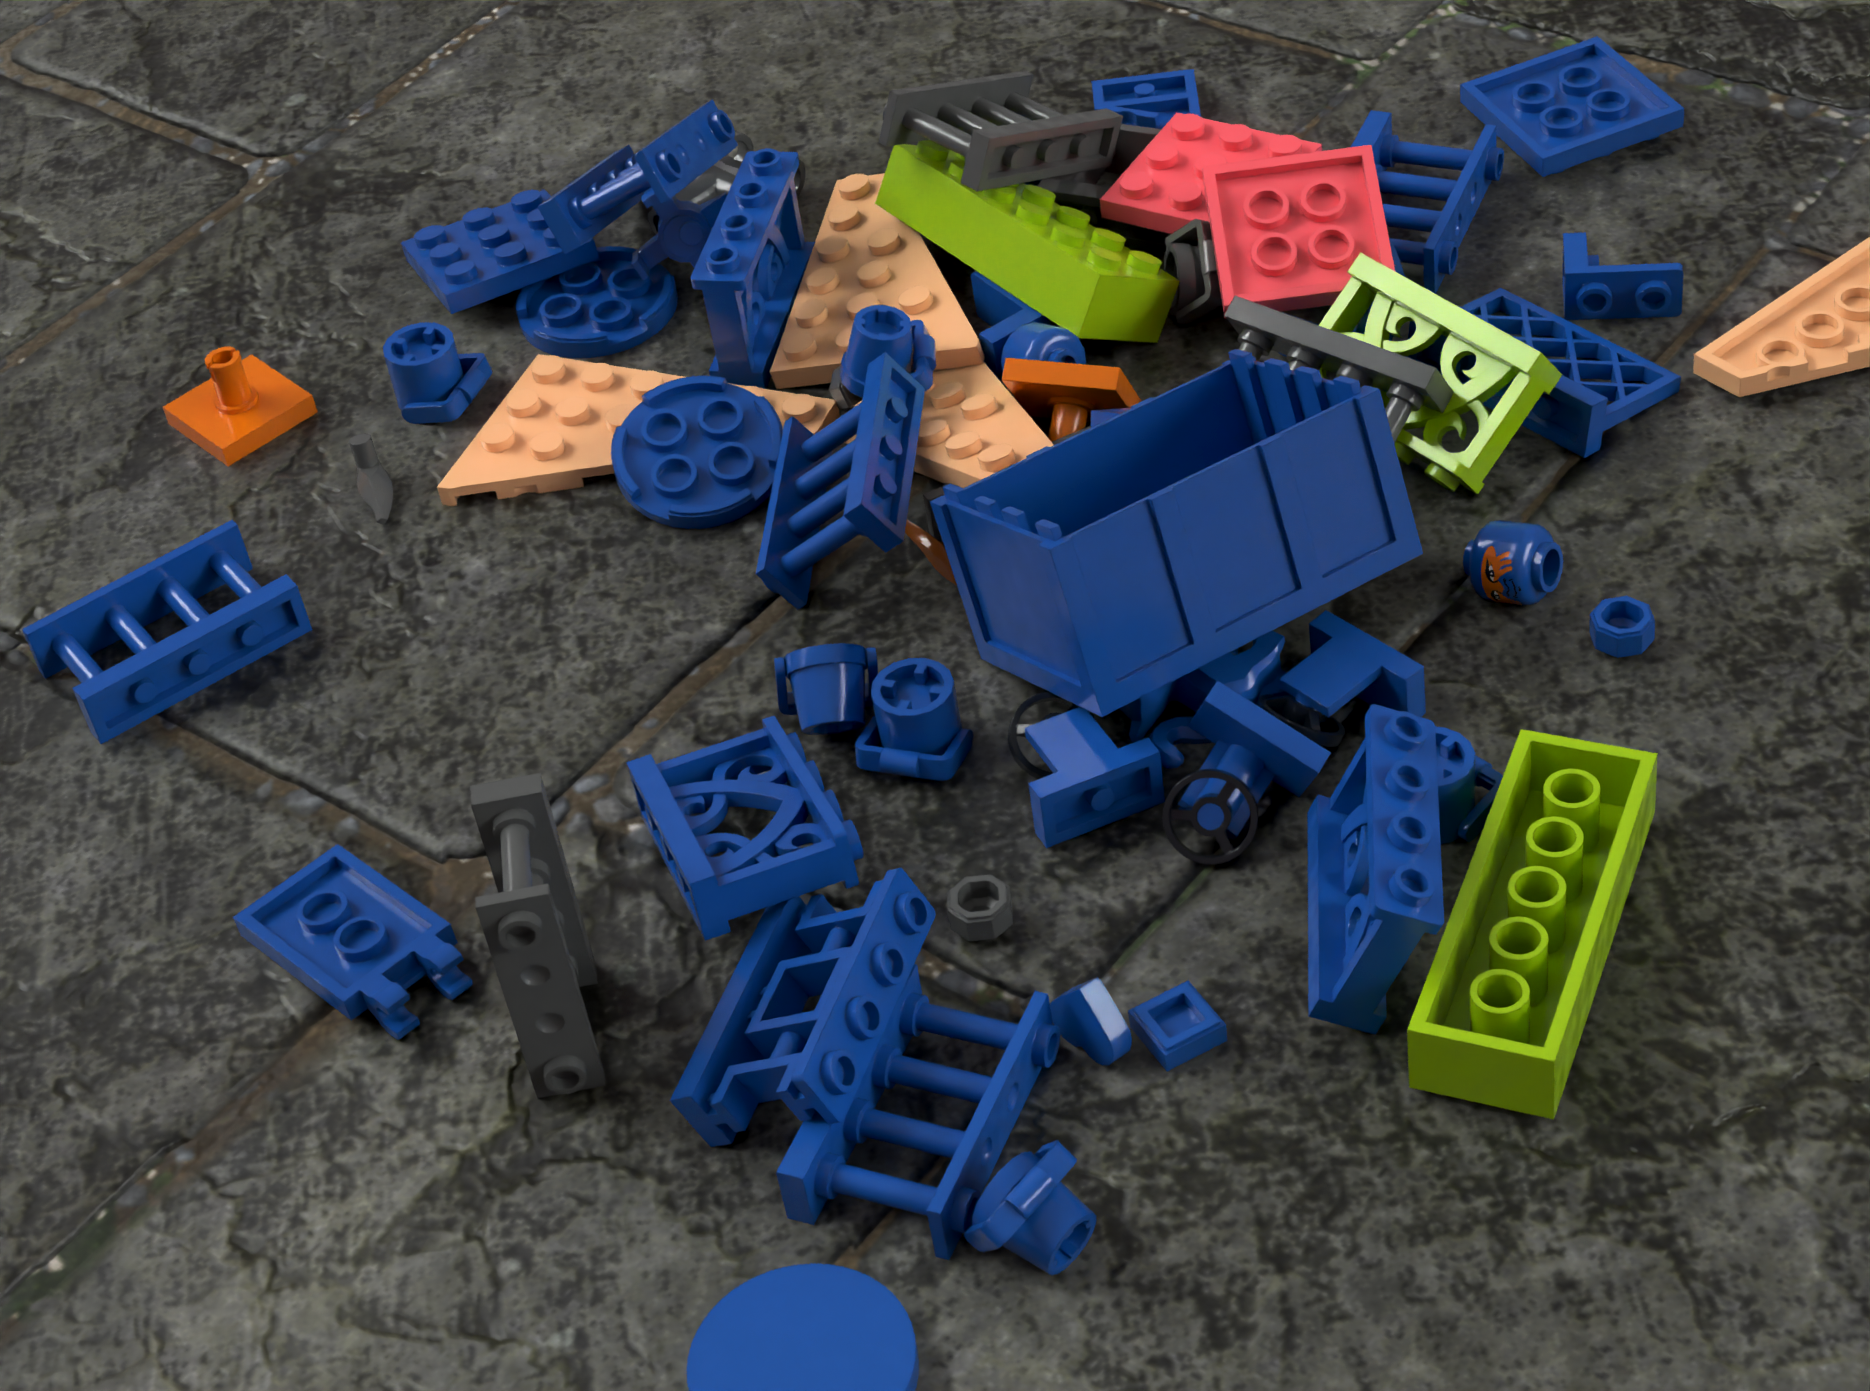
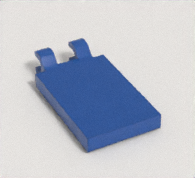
M339 844L329 849L233 917L240 935L344 1016L352 1021L368 1009L386 1032L397 1040L420 1024L419 1019L410 1013L403 1004L410 1000L409 994L405 990L423 976L427 975L436 989L449 1000H453L473 985L472 979L461 972L456 966L464 958L460 951L454 947L458 942L451 924Z

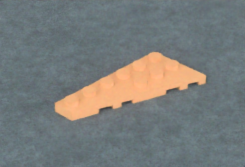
M985 363L967 367L934 370L933 384L924 394L914 471L942 483H951L965 488L1026 459V456L1046 446L1051 447L1054 444ZM856 435L844 443L849 444L856 439Z

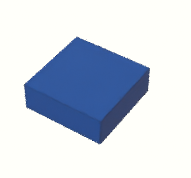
M1189 981L1128 1010L1130 1028L1166 1071L1227 1041L1226 1024Z

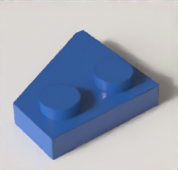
M1194 69L1091 81L1094 110L1107 108L1122 115L1121 124L1162 129L1176 113L1196 114L1201 117Z

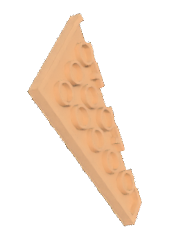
M885 173L868 176L865 174H853L836 181L770 370L776 389L831 383L833 370L841 366L843 354L847 351L855 315L861 309L872 305L895 307L903 311L910 318V321H923L936 344V368L934 370L967 367L984 363L985 356L980 341L920 233L875 204Z
M1870 237L1694 354L1693 373L1737 397H1743L1870 367Z
M538 354L437 486L442 505L457 506L459 496L496 491L497 499L499 500L517 497L528 492L540 494L584 487V478L613 474L611 444L616 427H621L631 411L643 401L642 395L659 385L685 377L652 370L645 371L613 366L606 363H593L561 358L555 355ZM736 385L758 397L763 396L775 409L782 428L784 427V422L793 416L811 433L816 434L840 417L837 402L834 399L769 390L756 386Z

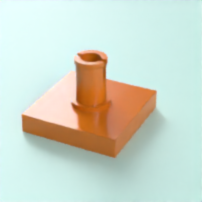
M234 347L217 348L207 354L205 365L209 369L211 379L163 406L170 426L228 467L318 413L312 394L252 354L241 360L240 352L236 351Z
M1005 358L1002 375L1003 383L1029 416L1051 418L1048 436L1051 442L1084 429L1086 422H1091V410L1131 408L1130 406L1141 402L1140 397L1120 367Z

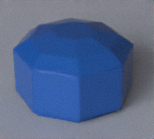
M1629 596L1608 598L1602 600L1590 613L1589 633L1595 649L1616 658L1639 655L1654 641L1655 619L1649 604Z

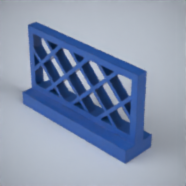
M1499 288L1460 307L1507 334L1521 335V337L1514 338L1540 351L1544 356L1565 357V359H1548L1560 371L1562 377L1549 395L1543 392L1521 425L1583 458L1600 450L1603 431L1679 392L1681 376L1503 288ZM1502 311L1510 316H1495L1492 314ZM1410 321L1408 339L1414 335L1416 330V324L1413 321ZM1440 335L1428 348L1406 357L1436 367L1442 375L1440 358L1447 337ZM1531 335L1552 336L1554 338H1537ZM1465 356L1457 363L1456 372L1463 384L1471 379L1462 370L1466 371L1473 368L1476 363V356ZM1577 358H1596L1600 361L1577 360ZM1515 377L1482 404L1494 410ZM1580 379L1611 380V382L1581 381ZM1623 380L1643 381L1647 384L1623 383ZM1607 401H1615L1607 405Z

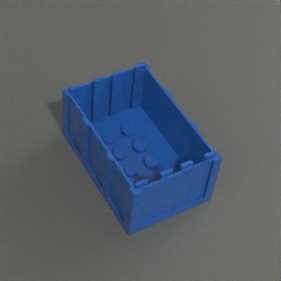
M1234 349L1228 352L1230 360L1223 362L1222 366L1157 397H1149L1130 406L1131 409L1051 447L1046 446L1027 455L1026 459L965 488L951 483L942 487L945 495L930 501L981 659L1103 717L1423 554L1380 389L1367 385L1360 387L1359 380L1344 376L1334 378L1333 381L1321 378L1319 370L1300 366L1293 371L1290 370L1288 362L1270 358L1264 361V363L1259 362L1252 356V353Z

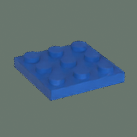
M1598 36L1460 84V102L1485 125H1496V135L1542 177L1561 173L1567 168L1597 157L1608 156L1614 151L1633 144L1655 139L1661 134L1681 128L1684 125V108Z
M545 190L520 192L514 195L509 203L493 209L477 208L471 210L463 216V220L444 227L440 225L425 227L417 231L414 238L401 242L407 262L451 314L599 259V255L593 238L582 246L564 254L537 207L551 197Z

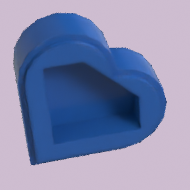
M1098 977L1072 987L1050 1003L1052 1022L1059 1027L1061 1037L1075 1047H1082L1087 1055L1096 1063L1102 1066H1109L1131 1050L1132 1037L1129 1027L1103 982Z

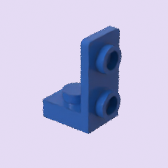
M1586 232L1563 233L1562 284L1564 319L1677 317L1681 315L1683 295L1682 264L1659 263L1599 266V256L1587 254Z
M975 271L971 273L976 313L980 319L992 326L979 333L980 344L985 356L984 363L1000 382L1005 385L1002 381L1001 357L1003 347L1010 334L1020 326L1032 322L1051 325L1050 319Z

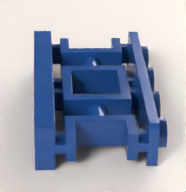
M902 868L888 870L883 880L874 882L864 906L860 908L836 912L822 894L811 896L807 905L798 896L765 908L670 1099V1102L710 1147L732 1144L737 1132L746 1130L758 1103L781 1099L799 1121L812 1119L815 1110L828 1124L844 1121L936 916L935 909ZM821 995L814 1011L801 1013L808 997Z

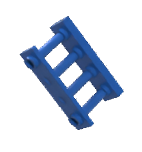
M712 99L634 154L630 145L619 149L537 207L562 251L566 254L582 246L642 200L640 196L644 194V191L652 188L660 203L671 199L738 146L734 139V126L728 115L724 111L718 110Z
M1371 110L1351 147L1372 145L1380 193L1447 201L1442 211L1383 204L1387 227L1431 232L1426 243L1390 238L1397 251L1400 262L1424 266V288L1436 294L1445 274L1452 275L1455 270L1458 248L1491 181H1498L1500 179L1504 164L1503 148L1496 147V125L1486 124L1473 150L1399 141L1398 135H1392V114L1390 112ZM1396 163L1462 172L1458 180L1388 172L1386 170L1388 167L1393 168Z
M886 352L868 363L862 402L828 426L813 434L793 416L784 422L756 575L762 579L769 590L780 594L797 610L807 604L813 565L859 534L867 536L885 553L904 541L925 388ZM856 435L855 440L832 455V450ZM850 472L849 478L826 492V488ZM844 510L841 518L819 532L820 525Z
M230 520L23 628L22 631L39 671L45 679L68 667L81 682V684L72 689L90 732L100 744H103L312 630L298 586L287 574L262 587L248 573V571L253 569L238 525L233 520ZM227 584L240 599L209 614L196 599ZM174 611L188 627L157 643L143 627ZM122 639L135 655L103 671L90 655Z
M914 964L844 1121L828 1124L815 1110L812 1119L803 1121L778 1167L776 1175L787 1218L814 1225L827 1199H834L838 1193L928 1216L935 1256L950 1260L962 1233H965L972 1225V1216L976 1204L1042 1067L1049 1068L1056 1058L1060 1043V1029L1052 1023L1048 994L1034 991L1019 1024L929 1004L928 997L922 994L917 964ZM923 1031L1005 1050L993 1077L902 1056L912 1036L918 1037ZM895 1084L979 1104L966 1131L875 1109L884 1090L892 1089ZM867 1138L952 1159L938 1187L846 1165L856 1143H864Z

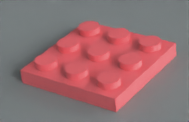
M1176 113L1100 198L1101 217L1169 234L1176 232L1194 219L1209 222L1202 166L1322 151V144L1301 140L1293 135H1278L1250 129L1242 124H1228L1209 120L1196 114Z
M1372 145L1202 166L1204 191L1224 315L1234 296L1280 312L1333 305L1352 277L1347 271L1360 252L1395 271Z

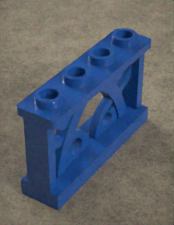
M768 148L750 151L745 154L690 277L692 288L702 290L716 354L709 369V375L724 377L727 383L767 388L771 378L770 370L815 242H805L794 184V176L800 164L797 152H779Z
M1372 704L1365 715V739L1332 796L1329 798L1317 794L1307 812L1308 1017L1375 1035L1386 1019V993L1423 934L1435 935L1439 932L1444 924L1435 724L1429 719L1418 717L1409 712L1397 711Z
M775 716L762 719L763 729L658 764L655 763L651 754L626 762L641 816L705 941L731 932L728 920L838 882H842L846 889L859 885L854 861L862 859L864 855L857 830L850 819L843 820L839 803L832 789L825 791L815 762L813 760L806 761L802 744L796 732L786 735ZM728 807H749L777 812L769 824L752 840L732 833L707 834L724 820L728 813ZM695 813H703L697 816H690ZM813 843V845L804 848L799 847L803 844ZM726 851L724 854L720 856L711 857L716 853Z

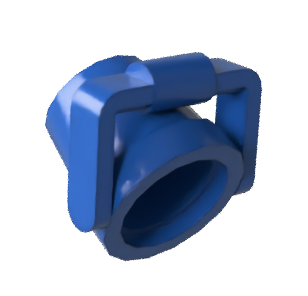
M872 305L861 309L855 315L847 351L843 354L841 361L840 377L842 384L851 393L863 398L868 363L886 352L925 388V391L930 389L933 384V370L936 368V344L923 321H910V318L903 311L886 305Z
M824 644L798 649L786 654L785 657L774 658L779 710L785 715H798L801 731L804 734H838L853 731L865 725V707L873 705L871 688L873 680L878 675L875 647L865 649L857 644ZM866 669H867V683H865V670H866ZM786 677L790 680L792 692H787Z
M1058 1140L1041 1146L1035 1154L1031 1151L1022 1152L1012 1158L997 1172L982 1193L972 1216V1225L964 1233L965 1239L980 1252H988L1003 1246L1051 1276L1062 1272L1084 1249L1096 1225L1097 1216L1061 1182L1078 1159Z

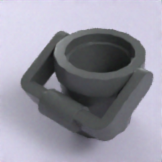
M1194 219L1165 238L1164 271L1180 280L1169 313L1175 316L1177 324L1181 325L1191 324L1214 309L1223 307L1210 223ZM1198 239V246L1189 245Z

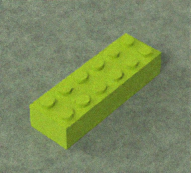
M931 140L918 141L917 145L900 144L893 146L875 202L876 205L1060 327L1068 329L1078 338L1158 342L1180 280L1160 268L1162 264L1160 259L1148 253L1130 250L1125 247L1126 239L1123 236L1107 229L1093 227L1089 224L1090 216L1071 207L1058 205L1054 202L1056 195L1044 188L1019 183L975 191L961 184L966 162L965 157Z
M1524 729L1520 730L1407 1029L1409 1088L1554 1120L1655 814L1658 753Z

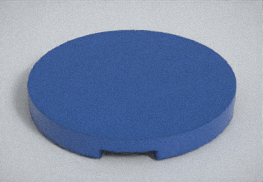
M617 246L597 247L599 259L521 289L516 301V312L522 334L537 349L551 355L566 358L602 357L633 348L657 334L674 315L678 303L674 276L658 263L650 269L649 277L643 281L631 264L632 254L638 249Z
M691 376L659 385L642 395L643 401L631 411L621 427L618 426L615 429L611 444V459L617 484L626 500L637 511L658 523L686 529L716 527L745 516L763 503L771 494L783 433L780 419L775 409L763 396L758 397L746 389L729 384L724 377Z
M816 1263L798 1264L771 1270L744 1282L729 1292L710 1310L696 1331L690 1346L686 1369L689 1391H915L919 1377L918 1347L912 1323L905 1308L896 1296L880 1282L866 1274L843 1266Z

